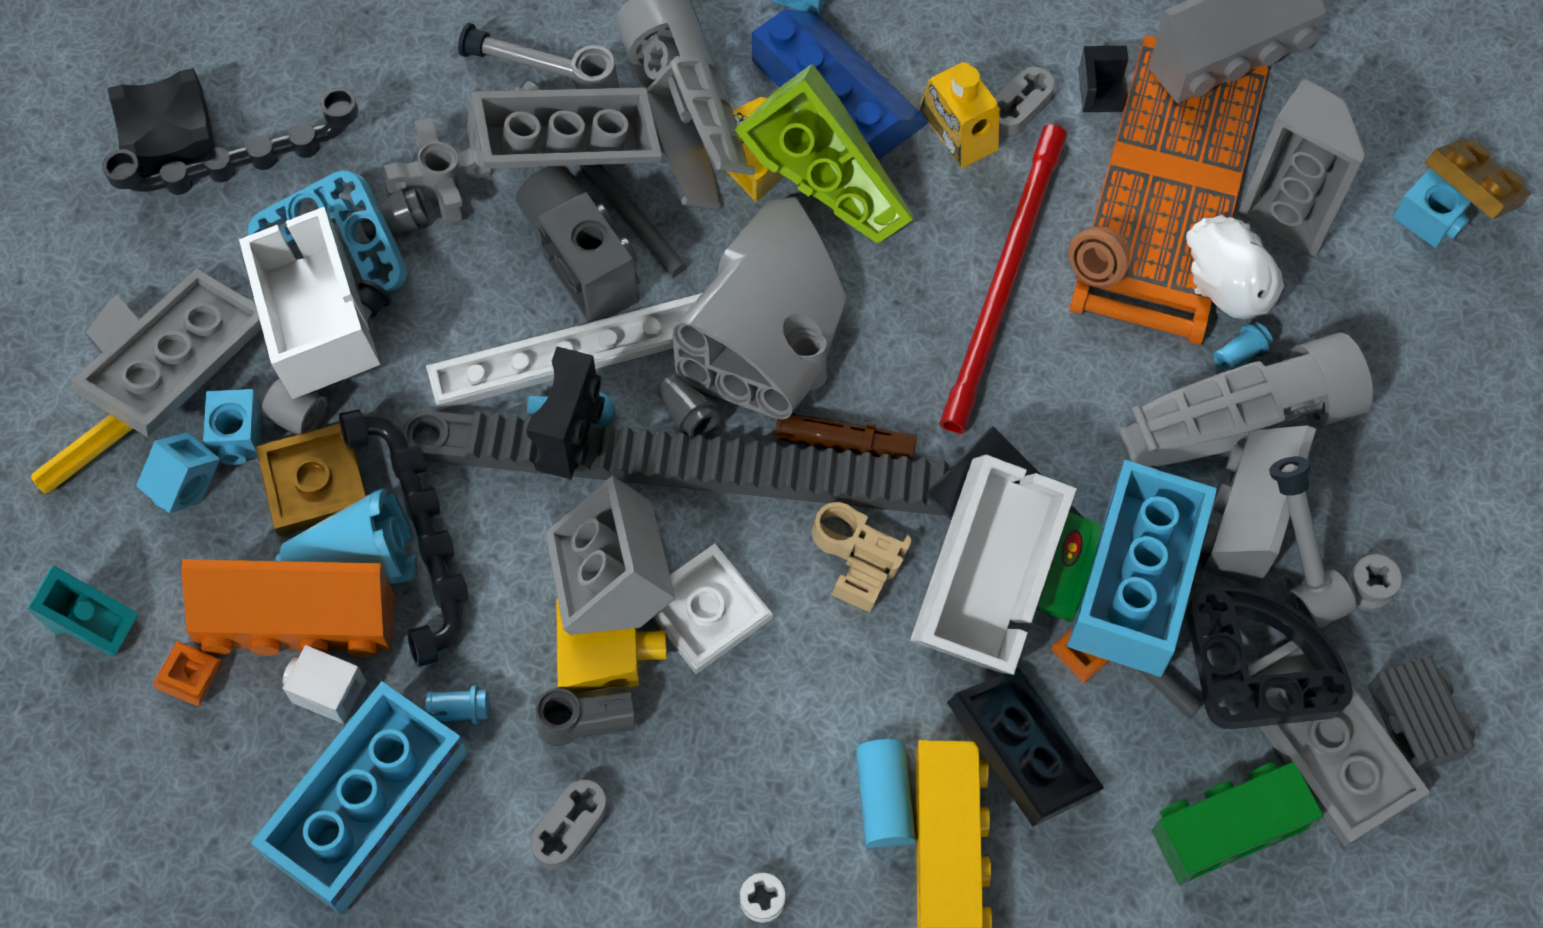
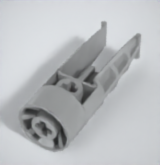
M628 0L621 7L617 15V28L629 61L633 65L641 88L647 89L658 139L686 195L682 197L681 203L687 206L719 210L721 203L719 202L717 185L708 154L717 170L754 175L755 168L747 165L742 140L735 131L737 124L721 75L714 64L693 3L691 0Z
M1339 332L1295 346L1291 349L1288 360L1266 367L1260 361L1249 363L1170 392L1142 407L1140 405L1132 408L1136 422L1128 427L1121 428L1119 432L1131 462L1147 467L1181 463L1231 451L1234 444L1243 446L1249 432L1253 430L1281 428L1304 420H1308L1312 425L1320 428L1369 412L1373 403L1371 374L1366 359L1357 343L1349 335Z

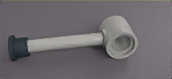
M467 23L460 34L458 43L460 56L468 57L469 54L484 57L488 54L570 77L571 82L575 83L576 89L619 88L614 56L603 46L589 45L583 47L570 60L491 38L488 32L476 29V26L472 23Z
M362 280L359 283V297L368 320L369 317H375L382 306H389L392 298L385 289L370 280ZM279 378L268 390L262 404L261 414L264 419L299 435L314 431L318 427L326 413L327 399L318 394V390L292 399Z
M1287 457L1276 461L1269 469L1271 478L1278 483L1280 493L1286 495L1305 574L1302 584L1287 592V603L1309 618L1319 629H1322L1354 612L1356 601L1349 584L1339 572L1333 569L1324 572L1306 495V490L1309 488L1307 474L1310 471V463L1304 457Z

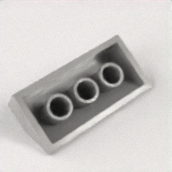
M1323 0L1184 1L1164 11L1148 69L1177 103L1194 96L1201 97L1220 84L1227 81H1237L1251 70L1263 65L1270 66L1296 50L1302 51L1312 46L1319 37V30L1326 14Z
M1304 78L1302 79L1275 120L1238 213L1240 216L1315 257L1320 251L1365 158L1364 150L1344 99L1336 96L1323 86H1318Z
M646 88L471 92L467 130L473 161L482 168L661 162L662 154Z

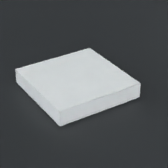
M713 544L670 575L676 599L669 603L662 612L652 617L661 630L666 631L668 640L695 674H697L772 620L773 614L718 546Z

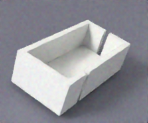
M325 207L286 221L287 227L304 257L302 259L296 260L278 225L239 239L270 361L292 399L380 365L344 244Z
M989 455L972 459L910 641L998 673L1014 675L1028 632L1020 629H1007L1009 621L1016 623L1032 622L1077 488L1037 473L1025 476L1026 469ZM1020 480L1019 485L1013 483L1014 481Z

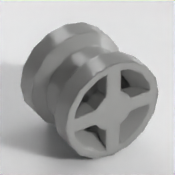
M1371 554L1359 560L1346 581L1354 594L1356 606L1363 610L1376 611L1387 606L1392 597L1401 587L1402 575L1400 568L1393 560L1384 555Z

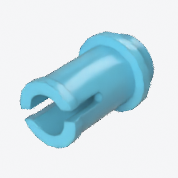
M1255 322L1252 325L1245 324L1241 327V334L1213 353L1215 364L1223 372L1245 365L1256 355L1264 356L1268 353L1273 339L1265 326Z
M477 685L471 686L470 691L428 692L426 712L431 713L429 715L439 722L471 720L473 725H479L480 720L489 719L490 716L488 690H479Z

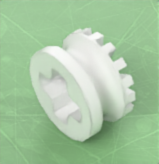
M756 873L748 877L740 891V903L744 914L752 921L760 923L770 922L777 918L785 905V889L781 881L768 873ZM759 885H764L767 892H776L777 897L771 899L770 909L761 910L758 903L750 904L748 901L749 898L755 896V887Z

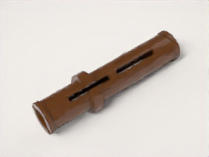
M792 413L787 419H777L775 440L793 441L834 450H850L861 455L869 452L874 457L889 454L892 459H899L902 456H907L911 461H913L917 434L900 433L877 428L876 423L867 422L866 426L796 413Z

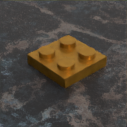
M1464 138L1439 147L1424 162L1493 220L1521 207L1532 194L1523 186L1525 181L1517 172L1507 167H1499L1489 158L1491 156L1489 150L1472 139L1467 141Z
M340 424L255 446L274 530L278 536L310 528L367 496L356 450H348L346 448Z

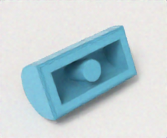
M880 739L860 744L856 748V760L865 849L915 845L916 835L905 742L896 739Z

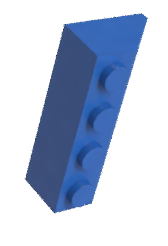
M784 9L752 31V61L778 87H781L813 64L838 96L878 160L928 124V120L816 12Z

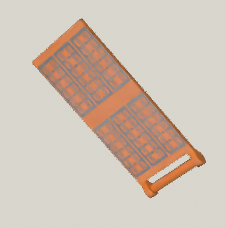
M1146 35L1143 39L1092 227H1107L1119 233L1128 245L1130 262L1128 270L1120 282L1112 287L1101 289L1193 312V320L1089 294V285L1082 282L1079 278L1076 282L1069 311L1081 315L1083 311L1175 334L1188 338L1187 343L1201 346L1212 300L1209 297H1204L1194 292L1197 288L1193 282V274L1191 272L1194 259L1191 256V248L1187 245L1186 235L1203 218H1214L1220 215L1226 218L1233 217L1268 66L1263 65L1251 70L1237 81H1227L1220 84L1201 97L1194 96L1177 103L1148 69L1157 37Z

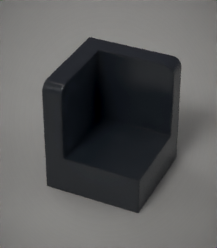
M1127 45L1084 46L1078 69L1082 112L1124 111L1126 103L1123 78L1128 63Z

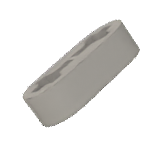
M1035 66L1025 68L994 97L999 106V135H1016L1049 104L1052 99L1055 81L1048 70ZM1036 84H1040L1042 86L1041 91L1035 89L1027 97L1025 96L1027 85L1033 87ZM1014 106H1017L1014 118L1012 116H1007L1005 119L1000 117V111L1006 114Z
M578 780L571 783L536 827L531 836V848L535 859L541 866L548 869H561L569 865L603 821L607 813V800L603 789L597 783L591 780ZM589 793L593 794L592 800L596 810L593 813L584 810L575 822L571 821L570 819L577 809L573 799L576 796L584 799ZM564 827L568 828L569 830L562 839L566 850L562 854L553 851L549 856L545 855L546 847L542 840L546 836L554 839Z

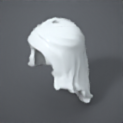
M1220 215L1214 218H1203L1187 232V245L1191 248V256L1194 259L1191 272L1193 274V282L1197 286L1194 290L1196 294L1209 297L1223 312L1233 318L1249 319L1267 314L1277 303L1284 287L1282 272L1273 257L1263 247L1261 238L1256 233L1250 231L1248 223L1245 224L1240 220Z

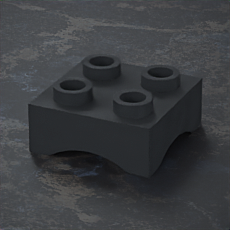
M194 68L179 71L167 79L151 84H122L107 88L117 127L119 149L129 150L137 156L143 169V175L160 171L163 164L170 160H179L186 164L203 159L208 150L215 148L203 89Z
M557 346L551 360L554 370L551 392L541 408L531 415L526 432L528 438L539 448L534 462L535 470L572 480L577 464L584 465L590 449V438L587 437L591 423H599L604 409L605 398L599 394L601 376L596 374L594 356Z

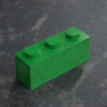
M1275 762L1265 764L1249 773L1250 780L1234 787L1231 781H1226L1204 793L1206 799L1190 806L1187 800H1181L1160 811L1162 818L1154 826L1152 833L1179 886L1307 831L1318 823L1323 814L1295 762L1278 768Z

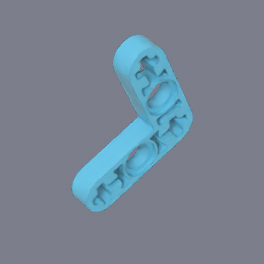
M344 170L334 172L258 212L248 224V236L267 229V222L276 225L283 224L299 216V208L305 200L313 199L317 203L318 208L325 207L332 223H337L363 280H370L389 293L400 289L407 279L408 271L405 261L371 188L364 177L357 173ZM343 182L355 185L356 189L350 193L353 203L361 208L366 206V210L355 212L349 200L339 198V194L344 191ZM369 219L375 224L376 236L373 241L363 245L356 238V227L362 220ZM288 227L280 228L289 247L296 244ZM383 246L385 247V250H384V251H378V250H380ZM378 251L377 254L383 264L393 266V270L388 273L389 282L377 279L376 274L381 271V266L377 257L368 256L366 258V253Z

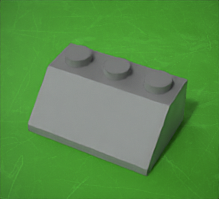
M1295 426L1253 430L1249 432L1243 446L1234 444L1226 465V470L1233 472L1230 486L1221 484L1213 506V510L1221 514L1217 526L1208 525L1201 552L1208 554L1203 567L1204 570L1256 588L1259 587L1279 554L1290 518L1286 495L1280 493L1278 483L1271 478L1269 469L1273 463L1283 458L1299 456L1308 459L1316 428Z
M613 475L545 532L563 629L570 635L639 628L656 614L662 612L669 603L676 599L652 502Z

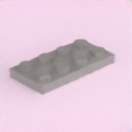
M195 269L71 380L73 392L144 436L149 437L262 330L256 303L200 270Z
M1293 641L1248 666L1250 677L1316 670L1308 657ZM1323 684L1316 694L1304 695L1303 707L1306 708L1305 704L1310 697L1317 696L1326 697L1328 703L1332 704L1338 693L1329 692L1327 685ZM1353 686V697L1350 704L1335 718L1260 726L1285 764L1295 762L1324 819L1344 847L1349 846L1431 793ZM1271 688L1266 691V700L1273 709L1286 711L1291 708L1292 699L1285 690ZM1252 690L1253 694L1251 695L1249 700L1242 703H1254L1255 691Z

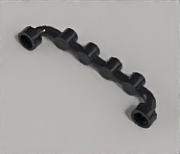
M335 87L326 91L320 100V107L327 121L324 124L312 127L307 123H299L290 129L289 134L272 139L264 135H257L252 137L245 147L228 152L223 148H212L205 153L203 159L186 164L179 160H170L163 164L160 171L143 175L142 166L133 152L119 149L105 157L102 163V170L108 182L117 189L150 192L167 188L170 193L181 195L191 189L192 180L208 175L215 182H226L234 176L236 167L252 163L259 170H268L276 164L277 156L294 151L299 157H312L318 152L319 143L326 142L342 134L348 125L357 118L359 110L355 96L350 90L343 87Z
M359 409L339 413L340 429L348 450L367 446L369 435L380 436L388 444L392 468L396 478L400 481L404 493L405 508L410 521H413L418 537L420 555L424 564L427 565L432 580L433 595L437 606L441 608L444 618L442 628L435 633H432L428 625L409 629L407 631L408 644L413 661L417 667L436 663L438 661L437 652L451 646L460 635L463 618L459 603L468 601V590L461 573L450 576L445 559L454 557L452 539L447 530L436 532L431 516L440 514V505L436 491L433 487L422 489L417 475L426 472L423 451L420 445L408 447L402 431L390 420L381 417H363Z

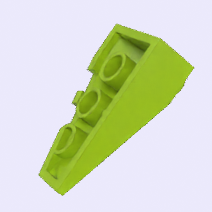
M813 64L779 87L736 127L735 131L764 167L773 173L779 172L798 185L797 189L808 197L813 195L832 208L837 217L875 243H880L913 220L912 213L844 105Z

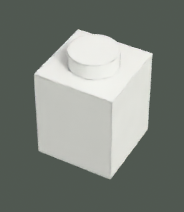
M305 645L299 658L294 657L286 667L283 675L284 686L282 689L292 703L345 724L366 680L358 666Z

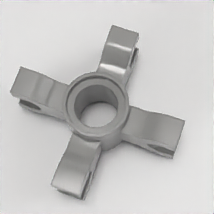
M431 118L414 121L417 136H414V142L419 152L418 162L384 165V172L387 178L384 180V186L388 197L401 188H404L405 191L413 188L420 189L426 197L438 201L444 224L462 221V215L459 207L462 206V199L457 189L458 180L483 178L491 175L490 168H482L473 161L471 147L457 153L451 145L439 142Z

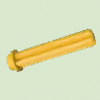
M108 415L32 473L31 480L44 494L50 493L133 428L114 416Z

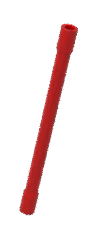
M1045 125L1040 134L1032 157L1031 170L955 385L950 390L939 422L942 429L963 434L968 426L977 399V390L1051 175L1058 165L1067 139V132L1060 126Z

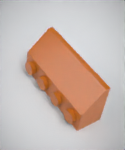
M182 559L181 573L187 633L197 647L206 653L225 655L231 652V648H247L257 655L274 656L279 654L280 649H295L301 653L305 645L328 654V650L347 651L349 655L359 658L374 657L377 655V651H391L396 596L381 563Z

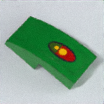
M1068 512L1036 607L1037 611L1068 622L1073 620L1090 573L1102 524Z

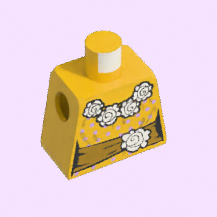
M962 62L929 79L919 105V110L960 167L963 169L998 151L999 106L981 81L978 70L970 66L969 63Z

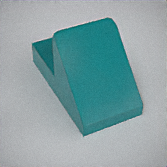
M54 565L48 570L26 608L56 635L68 633L108 656H116L139 615L138 612Z

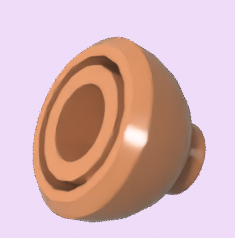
M1092 227L1080 232L1073 238L1068 249V259L1073 272L1082 282L1095 288H1109L1120 282L1126 274L1130 262V251L1124 238L1116 231L1107 227Z

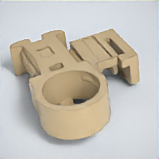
M840 502L829 503L823 506L816 514L811 530L812 538L817 547L822 551L847 560L846 565L850 566L846 577L839 576L831 595L860 609L871 612L885 580L893 579L896 576L911 544V538L907 535L904 542L899 541L867 526L865 523L868 516L856 511L849 505ZM829 517L843 519L851 527L853 535L852 537L837 534L826 528L821 521ZM886 568L890 570L889 574L884 573Z

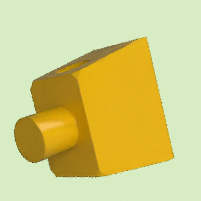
M556 599L558 688H563L573 693L625 685L635 687L639 685L638 661L667 659L665 630L637 632V628L570 635L563 629L559 602Z

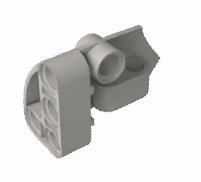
M796 197L768 200L726 249L720 260L716 278L674 326L672 332L675 369L681 380L696 390L776 419H787L809 391L818 389L825 384L827 380V357L847 305L845 292L830 256L816 228Z

